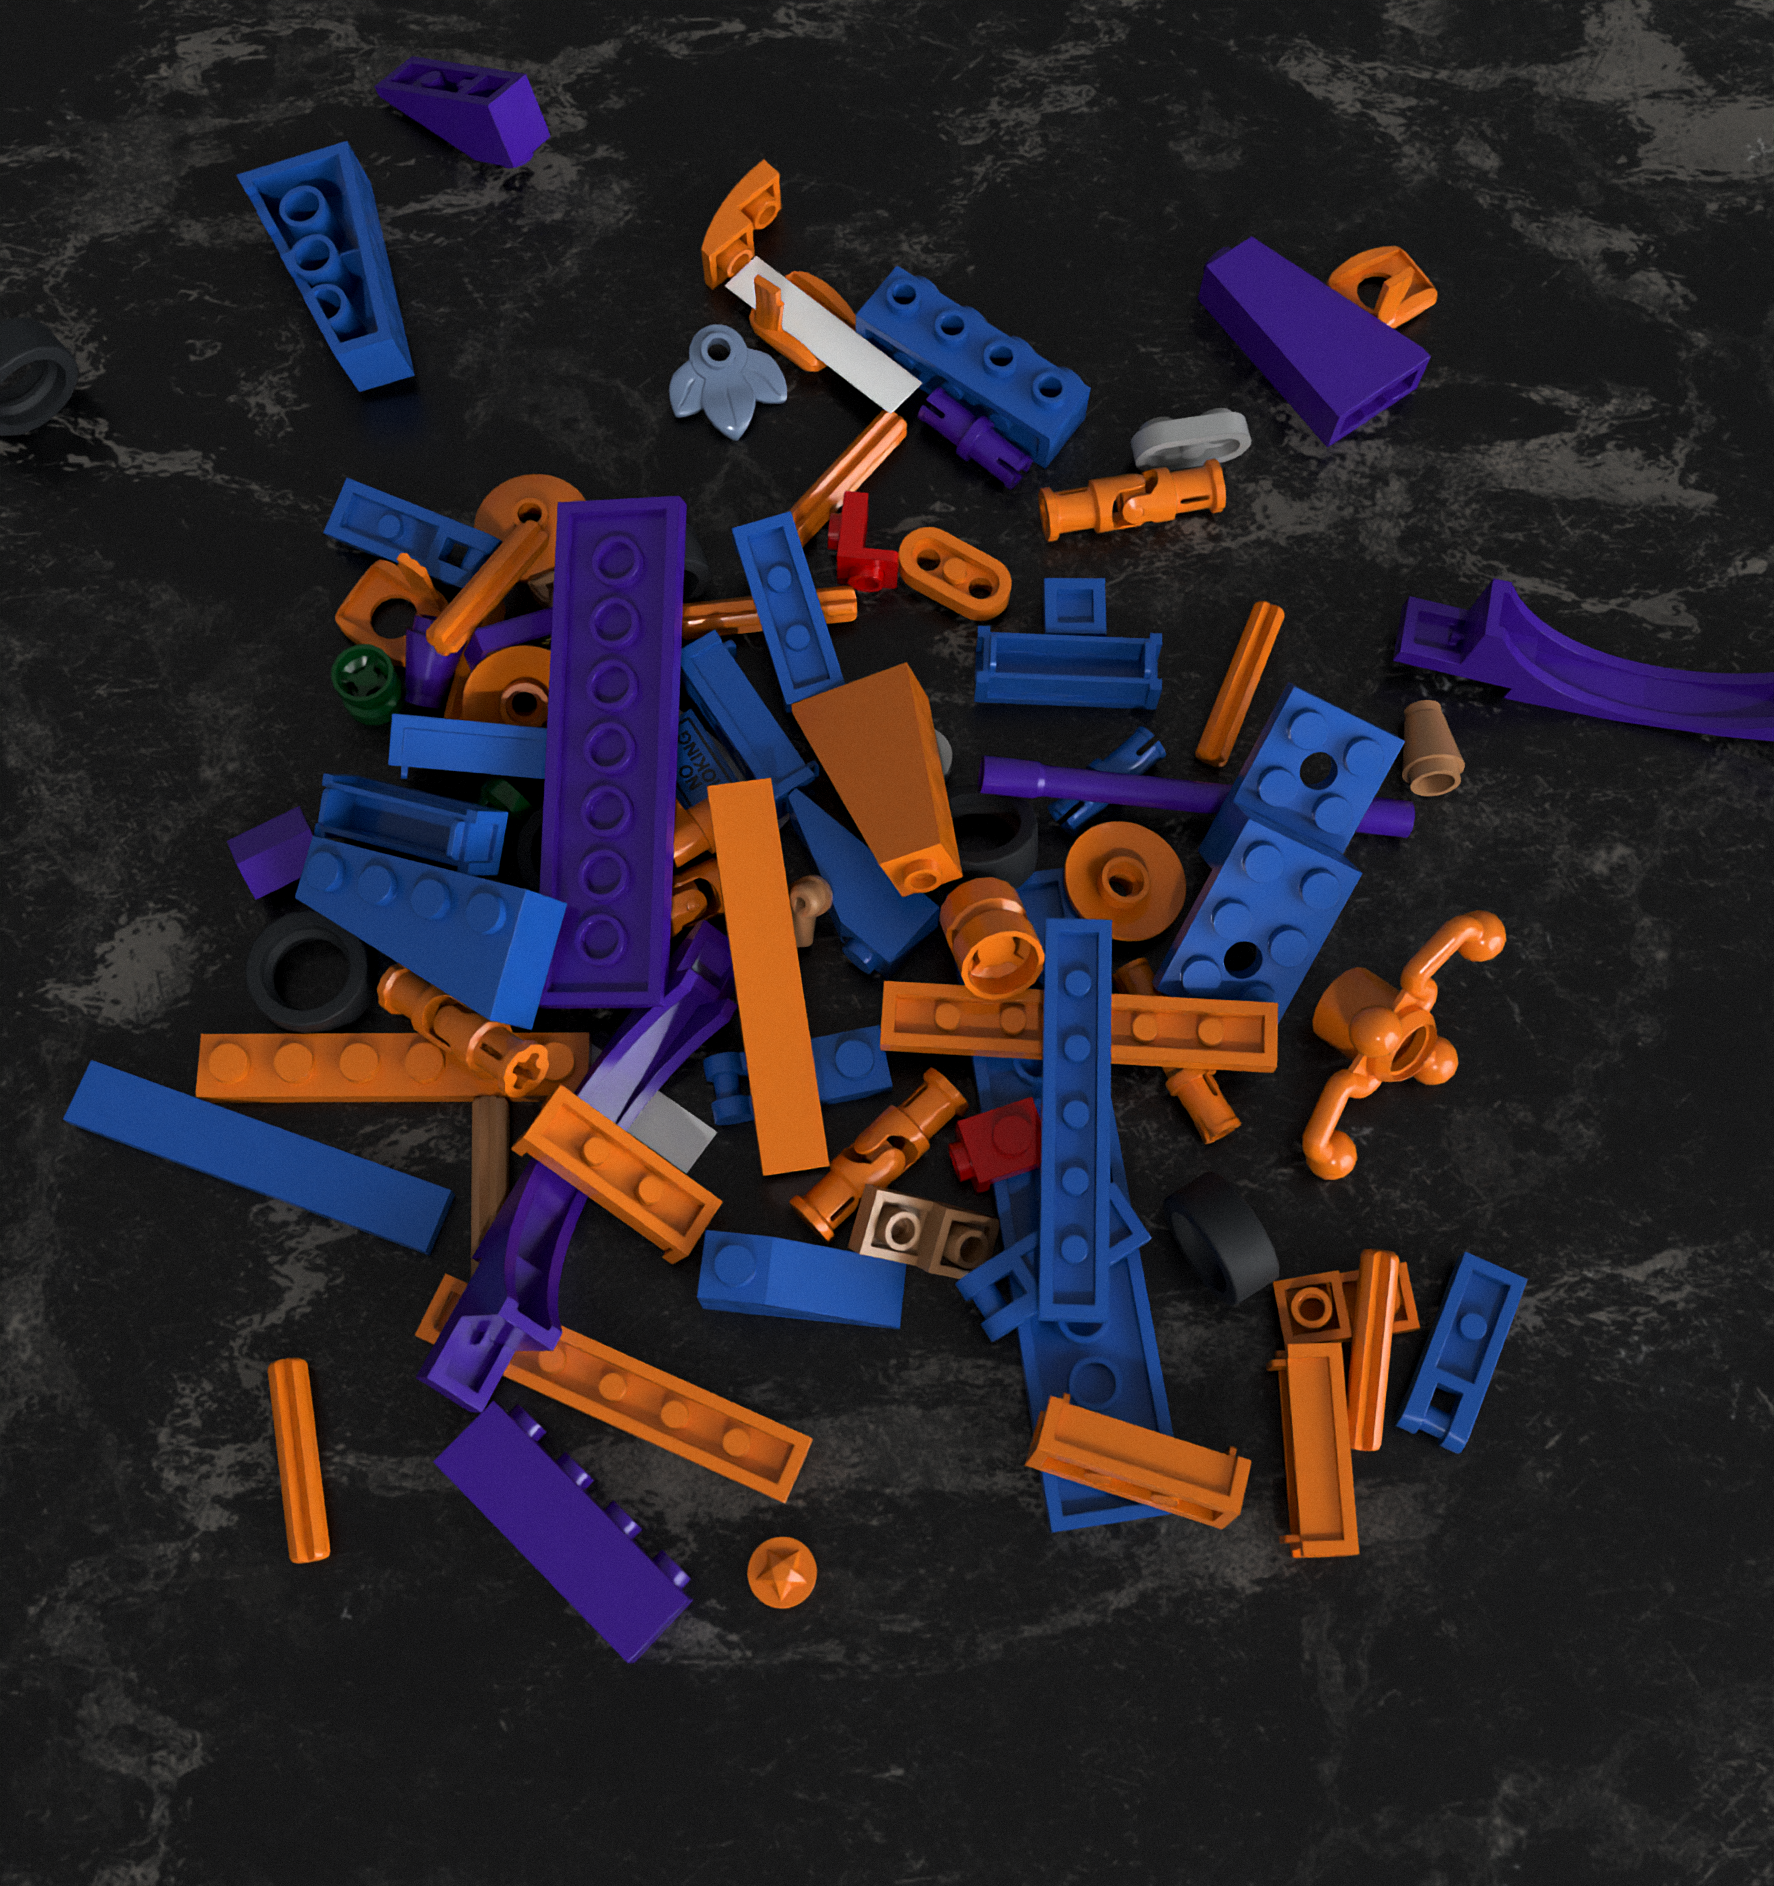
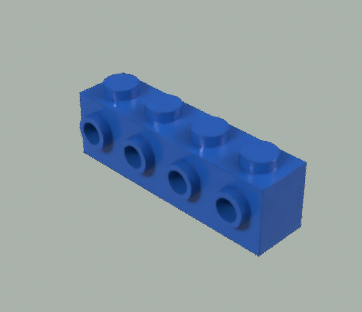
M896 266L856 314V332L921 381L922 384L918 388L930 395L938 387H942L949 396L976 417L980 418L985 415L995 424L994 431L1025 455L1033 458V462L1044 469L1047 468L1085 419L1091 388L1085 385L1074 371L1066 367L1055 366L1036 354L1026 341L1016 336L1009 337L987 323L983 315L974 308L960 306L941 294L931 281L922 276H913L899 266Z

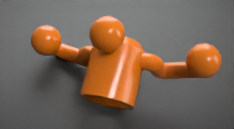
M1475 910L1453 917L1442 925L1403 968L1400 977L1401 991L1368 969L1355 967L1345 971L1336 978L1323 993L1315 1009L1312 1021L1313 1030L1320 1039L1353 1062L1348 1069H1341L1328 1079L1302 1136V1147L1306 1163L1316 1176L1324 1180H1335L1347 1176L1354 1169L1357 1161L1356 1145L1345 1132L1335 1129L1349 1097L1357 1099L1367 1097L1382 1082L1403 1081L1413 1076L1418 1082L1425 1085H1437L1447 1082L1455 1074L1459 1064L1457 1051L1448 1039L1437 1035L1435 1020L1430 1013L1438 994L1437 984L1431 977L1456 950L1463 958L1473 962L1494 959L1503 950L1506 942L1505 927L1494 913Z

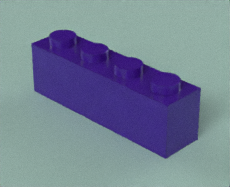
M493 1401L433 1461L434 1464L627 1663H635L693 1601L682 1589L691 1578L664 1550H661L652 1558L634 1540L642 1531V1528L614 1500L604 1509L586 1491L594 1479L566 1451L557 1460L554 1459L538 1442L547 1432L520 1404H517L508 1412L503 1406Z

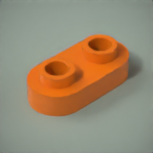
M934 527L916 529L903 539L899 548L898 568L902 579L908 586L960 615L975 621L993 619L1005 610L1010 599L1012 582L1008 569L1000 561L953 535ZM924 560H931L937 563L938 567L934 570L926 571L921 569L918 564ZM976 588H983L990 593V596L985 599H977L970 594V591Z

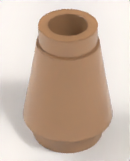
M1422 700L1410 704L1404 710L1405 743L1403 745L1402 778L1410 784L1412 792L1420 796H1437L1448 793L1459 786L1461 782L1460 774L1465 768V763L1442 713L1441 705L1433 700Z

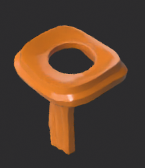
M1397 246L1374 248L1351 257L1333 271L1325 283L1393 329L1436 303L1438 294L1433 284L1403 249ZM1383 277L1387 280L1383 282L1375 308L1371 309L1361 302L1357 294V286L1366 278Z
M793 271L785 276L787 280L856 332V315L846 301L826 282L804 271ZM757 274L754 278L756 310L752 308L749 316L750 325L754 332L801 369L809 372H818L825 368L827 365L814 356L798 339L782 329L784 303L781 301V289Z
M400 553L397 557L398 565L394 562L378 560L369 567L339 607L335 620L341 631L355 644H370L381 648L390 657L394 666L405 667L406 635L397 639H386L379 636L372 627V615L376 608L389 599L402 598L410 601L416 607L417 614L438 617L449 603L444 595L433 585L426 567L421 566L418 561L411 559L408 553Z

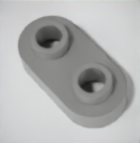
M1215 408L1195 417L1175 420L1170 417L1151 419L1140 427L1139 431L1132 437L1130 444L1135 465L1140 471L1144 472L1162 467H1167L1171 471L1202 466L1209 459L1216 458L1220 463L1236 458L1250 447L1251 437L1246 418L1242 414L1231 412L1227 408Z

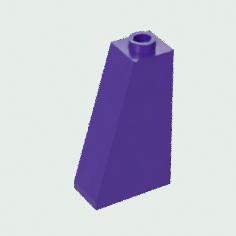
M1252 236L1233 249L1227 246L1218 250L1206 262L1198 300L1327 448L1418 387L1431 358L1424 348Z

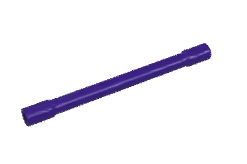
M987 755L981 757L977 783L978 793L1030 799L1051 797L1214 815L1218 814L1233 786L1220 783L1051 766L1034 760ZM1374 797L1355 832L1407 838L1414 826V804L1409 800Z

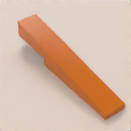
M771 778L707 786L761 1173L763 1176L827 1167L830 1165Z

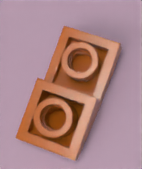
M764 159L749 171L726 197L705 235L701 248L705 283L712 290L728 277L733 278L755 256L753 231L768 226L781 209L779 173Z
M1406 1262L1399 1263L1392 1335L1420 1330ZM1337 1270L1273 1281L1285 1345L1352 1341L1359 1270L1340 1273Z

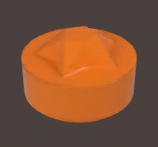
M775 1537L765 1541L754 1551L748 1565V1581L751 1590L761 1602L774 1608L786 1609L802 1603L811 1594L817 1579V1566L812 1553L803 1543L790 1537Z

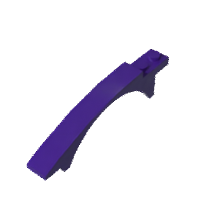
M1496 578L1492 579L1469 610L1411 596L1408 597L1402 606L1393 661L1505 687L1503 698L1613 721L1722 737L1774 741V672L1738 674L1686 671L1639 663L1604 653L1572 640L1547 625L1528 609L1518 596L1512 582Z
M706 920L697 922L670 957L669 984L664 997L667 1008H633L574 1092L576 1096L626 1132L668 1078L708 1038L727 1024L738 1005L730 1000L735 986L728 937ZM531 1157L472 1256V1259L480 1264L415 1378L467 1411L482 1413L515 1351L554 1350L563 1333L558 1313V1292L563 1262L574 1228L588 1198L587 1195L534 1157Z

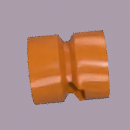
M994 877L975 878L965 882L947 896L941 906L939 921L966 988L978 997L997 1000L1018 995L1034 984L1043 971L1045 955L1036 932L1028 920L1026 910L1017 891L1006 881Z

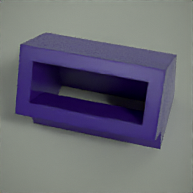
M300 806L227 841L236 865L255 900L301 878L312 836H314V830Z

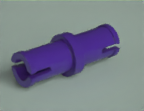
M938 387L929 395L926 400L934 406L928 408L926 405H922L918 418L922 422L929 424L957 446L956 454L962 459L968 461L972 458L1003 482L1005 487L1009 490L1013 489L1024 477L1018 472L1022 469L1027 472L1033 462V458L1025 455L994 431L995 424L985 415L980 418L976 417L949 396L942 387Z

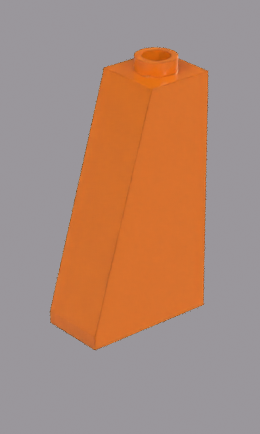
M902 663L791 704L792 713L877 862L900 895L906 897L914 893L929 892L938 888L941 884L962 878L963 873L929 698L908 663Z

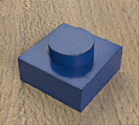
M1044 578L1042 588L1043 634L1106 637L1105 578Z

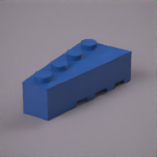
M348 141L237 174L236 176L278 249L286 268L302 293L333 354L357 390L361 392L414 376L415 373L371 182Z
M312 836L295 898L488 1020L532 1030L567 903L527 889L317 836Z

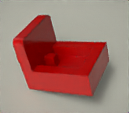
M844 491L842 514H830L828 530V549L837 550V584H846L862 592H876L883 588L895 589L898 580L899 553L894 550L865 548L868 529L869 493Z
M1032 1097L957 1121L955 1130L956 1142L948 1144L949 1155L959 1181L962 1182L970 1179L976 1195L989 1191L990 1184L1040 1168L1041 1120Z

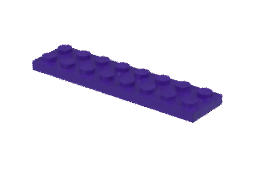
M680 496L558 502L539 894L565 902L567 906L538 1006L543 1009L667 1008L664 997L669 984L687 504Z

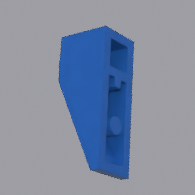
M795 788L788 796L789 818L812 873L823 877L830 884L833 891V903L828 911L840 940L845 944L842 947V951L863 972L871 974L875 969L889 981L938 927L940 907L924 893H914L902 897L877 862L870 848L799 789Z
M706 1230L697 1298L702 1309L900 1330L906 1264L861 1255L852 1251L777 1237Z

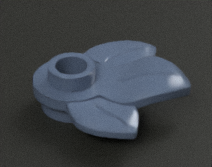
M713 324L702 328L693 337L689 347V360L673 374L669 387V396L676 417L693 415L703 409L707 418L716 429L728 438L737 441L742 437L751 422L756 401L766 404L784 403L787 399V385L782 371L770 355L747 348L742 336L733 328L726 325ZM720 344L728 349L730 355L723 361H715L710 358L707 350L712 345Z

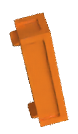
M560 1084L541 1105L542 1110L528 1130L517 1139L511 1150L521 1157L527 1152L664 1250L662 1258L669 1263L674 1264L687 1257L723 1201Z
M1342 1343L1286 1344L1285 1350H1277L1275 1352L1276 1360L1266 1363L1267 1371H1278L1290 1535L1279 1536L1280 1544L1291 1543V1558L1358 1555L1359 1544Z
M1065 1392L1060 1398L1050 1396L1046 1410L1039 1412L1025 1466L1222 1530L1240 1515L1252 1460L1240 1456L1236 1458L1237 1448L1229 1446L1223 1453L1096 1413L1069 1404L1071 1394Z

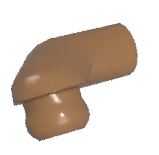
M816 874L805 875L788 885L796 946L800 948L810 946L813 943L816 917L827 912L833 903V891L830 884L823 877Z

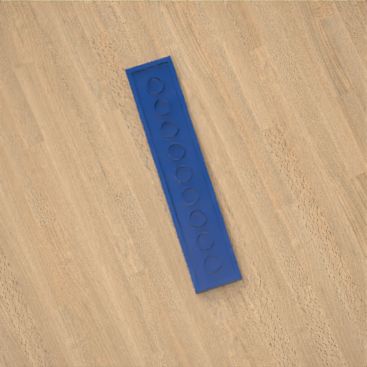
M1064 868L1036 871L1021 887L1015 889L1026 910L1028 920L1031 922L1041 943L1043 952L1046 918L1078 919V915L1069 903L1063 882ZM943 892L944 901L949 895L945 892ZM954 959L958 985H965ZM1044 966L1035 983L1027 989L1043 990ZM970 1056L980 1114L1032 1097L1041 1120L1042 1060ZM1111 1099L1110 1183L1113 1181L1116 1183L1131 1206ZM1040 1168L992 1184L996 1214L1000 1224L999 1233L1002 1251L1039 1229ZM1139 1249L1109 1267V1320L1107 1323L1038 1321L1037 1313L1015 1328L1033 1432L1038 1414L1041 1410H1046L1050 1396L1060 1398L1065 1392L1071 1394L1069 1404L1174 1437ZM1009 1274L1007 1281L1012 1303L1023 1296L1024 1293L1013 1276ZM1039 1470L1049 1533L1172 1514Z

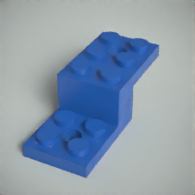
M1288 682L1198 849V852L1211 867L1212 871L1152 980L1155 989L1170 997L1278 1003L1279 1024L1362 875V872L1343 853L1405 741L1399 736ZM1313 753H1327L1331 759L1329 775L1317 784L1303 783L1300 777L1302 762ZM1242 941L1251 942L1256 945L1257 955L1255 961L1248 968L1232 971L1225 967L1224 957L1232 945Z

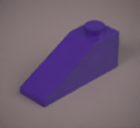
M411 56L374 86L379 97L475 161L501 165L505 168H516L530 161L534 155L533 152L551 137L527 75L524 73Z

